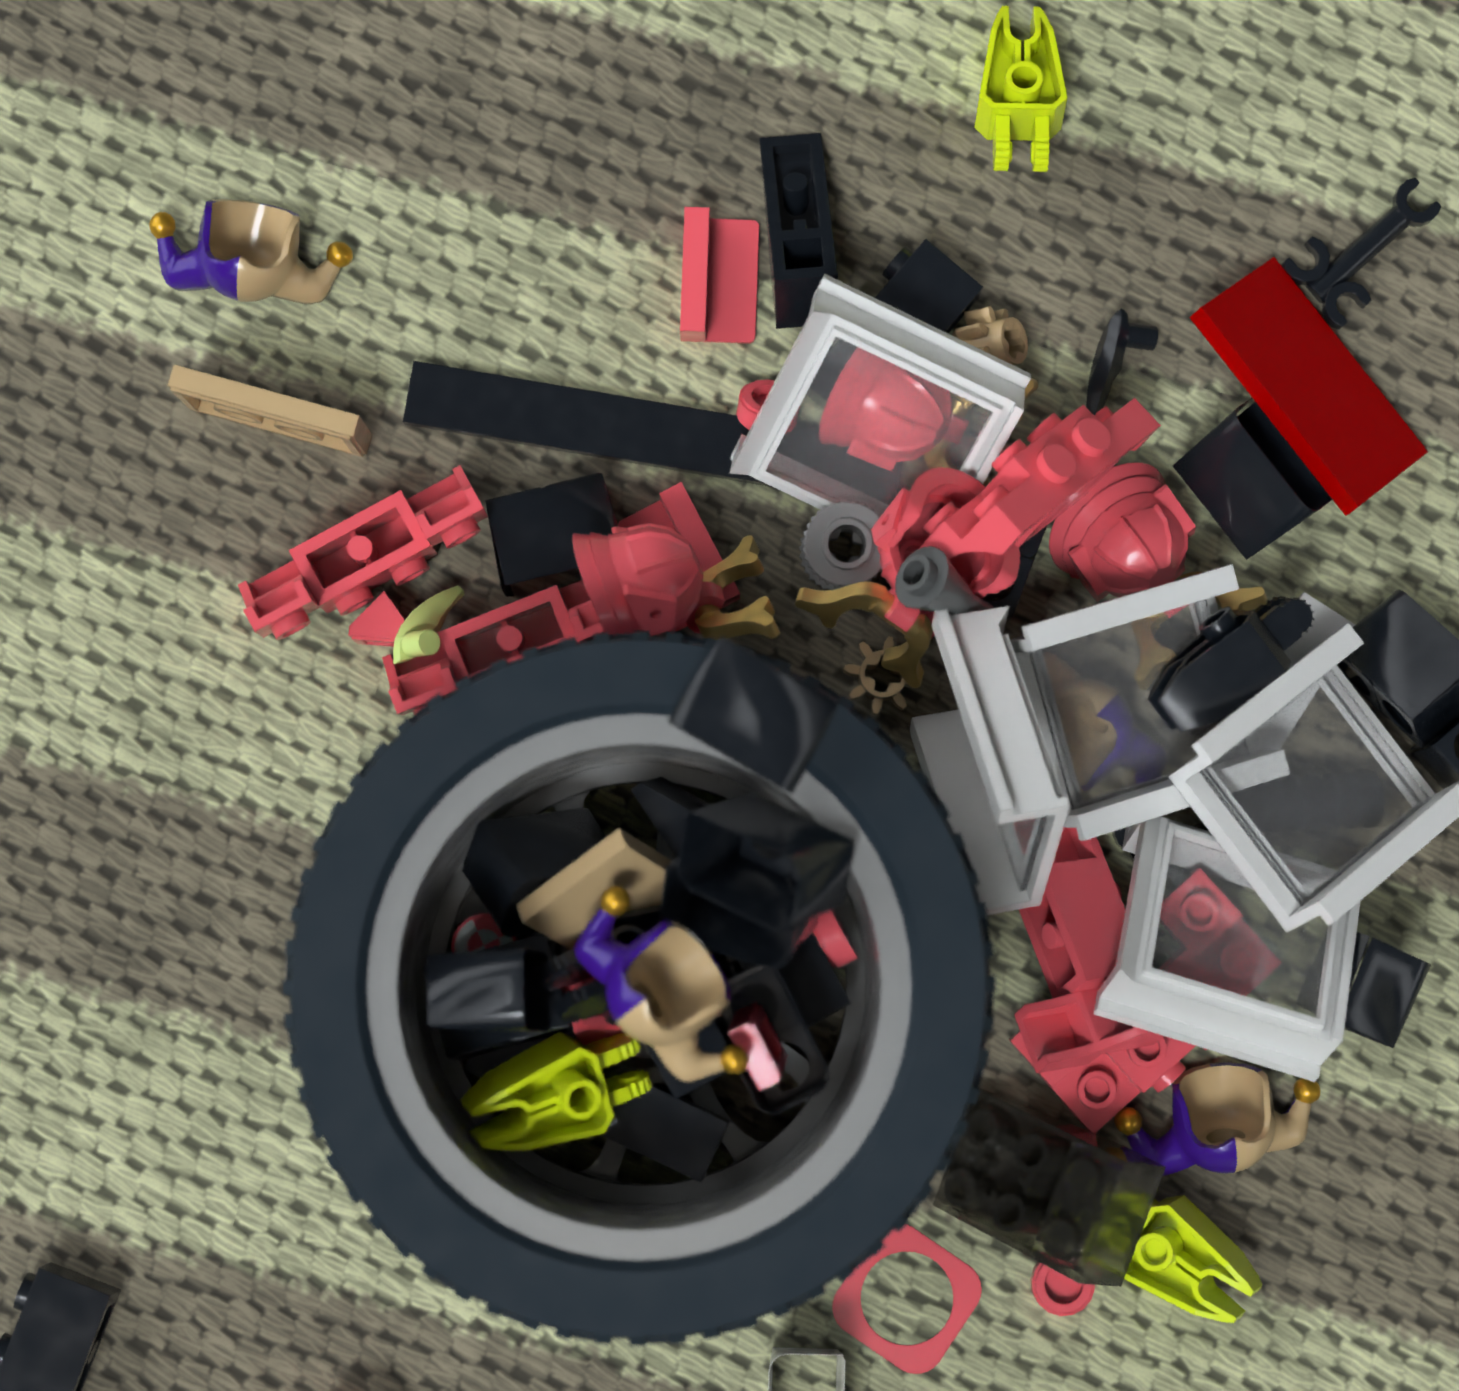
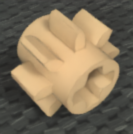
M991 306L965 311L964 315L967 326L955 328V331L952 333V336L1012 365L1021 364L1027 356L1028 339L1026 331L1018 319L1014 317L1008 318V310L1006 308L994 311Z
M890 636L884 642L882 650L875 652L865 642L859 643V653L864 658L862 665L848 664L843 669L845 674L858 677L859 686L851 691L848 698L852 701L865 695L873 700L871 713L874 716L880 711L883 701L892 700L895 707L901 711L904 710L907 705L900 691L904 686L912 688L900 673L890 670L894 675H899V683H890L885 692L874 690L875 680L865 676V669H875L879 661L882 660L885 649L894 646L893 637Z

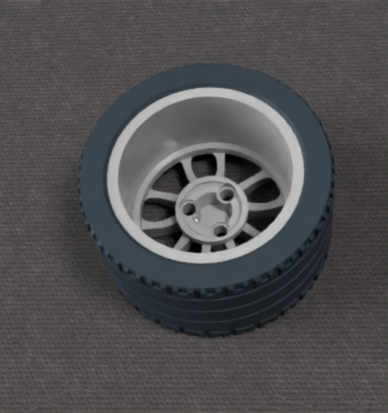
M633 631V633L611 635L609 633L594 634V640L577 643L574 637L560 640V643L522 651L523 658L507 663L505 658L490 664L491 667L456 682L455 685L458 688L456 691L445 698L440 694L436 695L427 702L428 705L419 710L413 717L403 721L396 728L400 734L389 745L382 742L373 751L374 755L359 773L356 772L347 784L353 788L344 803L336 801L329 813L331 816L321 836H317L312 850L317 852L312 868L304 867L300 879L302 885L297 903L292 908L290 921L296 922L294 940L287 939L285 955L288 956L286 979L283 980V995H290L291 1013L284 1014L285 1029L289 1031V1042L292 1051L289 1056L292 1069L299 1068L304 1086L297 1088L301 1102H305L308 1115L313 1124L311 1129L316 1140L323 1138L331 1153L325 1158L332 1171L336 1170L341 1181L348 1189L346 1192L354 1204L362 1201L372 1214L367 1219L377 1231L380 1229L405 1259L412 1254L418 1261L425 1266L421 1272L433 1281L437 1279L455 1291V1295L467 1302L471 1297H474L486 1303L485 1311L497 1317L502 1315L523 1323V1327L535 1331L538 1330L539 1325L555 1328V1336L567 1339L575 1337L595 1340V1343L611 1345L612 1338L629 1339V1346H645L646 1343H686V1336L703 1333L705 1340L719 1337L721 1333L757 1326L759 1317L774 1313L777 1318L790 1312V1309L807 1300H814L826 1293L824 1287L826 1284L837 1277L844 1281L871 1256L874 1257L885 1247L883 1240L894 1229L899 1233L908 1223V1218L932 1192L933 1187L929 1184L938 1171L944 1173L951 1161L950 1157L960 1137L964 1135L969 1123L965 1118L970 1103L976 1105L984 1066L987 1065L989 1050L985 1049L987 1033L993 1030L994 1020L992 1012L995 976H990L989 958L994 957L992 942H990L985 902L980 903L976 885H979L976 871L972 868L960 832L955 834L947 819L951 815L943 802L941 803L936 792L930 786V781L921 769L916 771L905 759L908 753L899 743L896 744L873 718L868 716L865 719L853 708V702L823 685L822 681L808 674L804 678L790 671L792 665L755 653V650L742 647L778 668L782 673L788 674L839 704L793 795L668 723L667 720L719 642V640L702 639L667 632V638L650 637L649 631ZM662 776L679 787L684 786L698 789L726 800L747 793L754 794L855 841L843 905L834 908L859 958L845 966V992L852 1004L844 1008L840 1034L832 1058L827 1066L830 1078L826 1087L820 1093L806 1099L803 1108L769 1142L757 1141L745 1134L729 1118L719 1103L710 1083L689 1095L694 1104L731 1121L721 1142L730 1152L733 1164L706 1174L704 1181L701 1183L692 1178L651 1184L619 1182L618 1171L627 1147L608 1138L595 1162L588 1169L578 1172L545 1157L535 1149L525 1151L492 1150L482 1148L471 1137L470 1130L496 1117L494 1112L473 1117L462 1107L461 1099L473 1086V1083L467 1071L464 1070L465 1067L462 1060L456 1061L446 1057L439 1029L430 1027L427 1024L426 981L422 967L426 965L427 955L449 953L454 928L457 924L471 916L489 913L476 892L471 889V884L462 872L464 860L480 821L541 814L551 807L556 811L582 809L586 796L592 790L619 784L641 783ZM657 830L655 851L673 861L676 856ZM534 933V934H527V935L530 936V937H532V936L539 935V934H542V933ZM561 945L562 953L570 950ZM723 954L719 966L722 968L737 960L742 970L753 965V963ZM573 1030L565 1032V1034L576 1038ZM640 1042L642 1048L640 1053H636L635 1056H631L629 1059L613 1064L627 1072L636 1070L648 1071L652 1084L665 1082L645 1043ZM783 1042L781 1044L788 1056L784 1070L801 1085L808 1075L809 1061ZM825 1071V1078H824V1079L828 1078V1075H827L826 1071Z

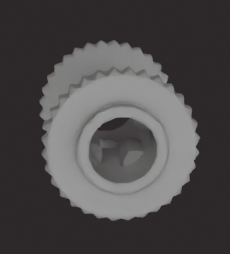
M840 500L838 503L832 502L830 506L824 505L823 510H818L816 516L811 517V523L806 524L807 530L803 531L804 537L800 539L802 545L799 547L801 551L799 557L802 559L801 565L805 567L804 573L809 574V580H814L815 585H821L823 590H835L857 582H871L872 578H877V573L882 572L880 554L877 550L878 546L873 542L871 528L881 517L880 514H875L874 509H869L867 504L861 505L859 501L853 503L851 500L847 502ZM840 533L852 535V543L860 546V556L850 557L847 563L838 561L836 555L830 552L828 548V541H836Z

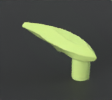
M457 585L435 594L422 602L409 614L400 626L394 639L393 665L407 662L415 657L434 655L438 652L440 648L438 632L441 630L449 611L464 596V590Z

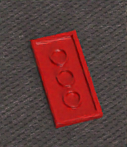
M1275 257L1207 302L1189 317L1345 516L1362 505L1428 453V450Z

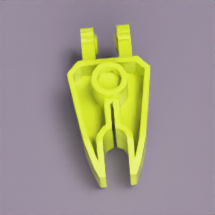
M1002 6L997 13L990 32L974 128L987 140H993L994 171H1008L1009 163L1012 161V142L1010 140L1032 141L1030 144V162L1032 163L1033 172H1047L1050 151L1049 141L1062 128L1068 98L1054 29L1040 6H1033L1030 38L1024 40L1021 56V40L1015 38L1010 32L1009 6Z
M558 1032L493 1068L467 1091L461 1099V1104L473 1117L506 1110L502 1114L470 1130L471 1137L482 1148L525 1151L605 1134L614 1118L612 1107L632 1100L634 1097H640V1095L646 1094L652 1088L648 1071H628L604 1080L601 1071L602 1068L629 1059L631 1056H635L636 1053H640L642 1049L640 1041L633 1039L626 1033H619L584 1045L578 1039Z
M1118 1176L1113 1177L1106 1191L1118 1204L1142 1219L1136 1230L1133 1231L1110 1213L1096 1208V1210H1092L1085 1223L1096 1235L1101 1236L1103 1240L1121 1252L1117 1258L1121 1278L1193 1315L1226 1323H1234L1241 1318L1245 1310L1216 1285L1214 1276L1250 1297L1261 1289L1263 1284L1244 1252L1185 1195L1166 1197L1158 1202L1129 1181Z

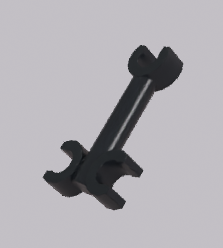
M1416 178L1406 180L1396 190L1392 198V209L1330 264V254L1327 246L1320 239L1311 237L1304 246L1315 258L1314 269L1308 271L1301 270L1290 258L1281 265L1295 284L1305 285L1319 303H1322L1323 317L1331 327L1340 330L1348 322L1337 309L1336 302L1339 297H1351L1362 309L1371 302L1369 292L1362 285L1347 281L1407 227L1427 225L1438 215L1442 206L1437 201L1423 212L1413 211L1407 203L1408 194L1420 183Z

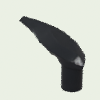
M1122 308L1114 314L1104 329L1093 359L1086 400V408L1093 415L1100 411L1107 401L1112 383L1122 370L1125 349L1134 348L1153 351L1157 345L1158 328L1151 325L1129 323L1128 314Z

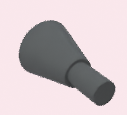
M923 547L914 551L906 558L897 573L895 582L896 595L899 601L906 607L931 612L947 609L949 615L994 608L990 603L972 593L970 587L949 559L936 547Z

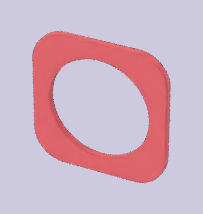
M906 1224L899 1233L894 1229L883 1240L885 1247L874 1257L871 1256L854 1270L852 1275L844 1280L834 1296L832 1310L837 1324L845 1332L899 1369L911 1374H922L930 1371L940 1362L979 1303L982 1287L979 1276L973 1268L915 1228ZM898 1252H916L933 1259L947 1274L953 1290V1307L945 1326L931 1339L915 1345L895 1344L880 1337L867 1323L861 1307V1290L868 1272L881 1259Z

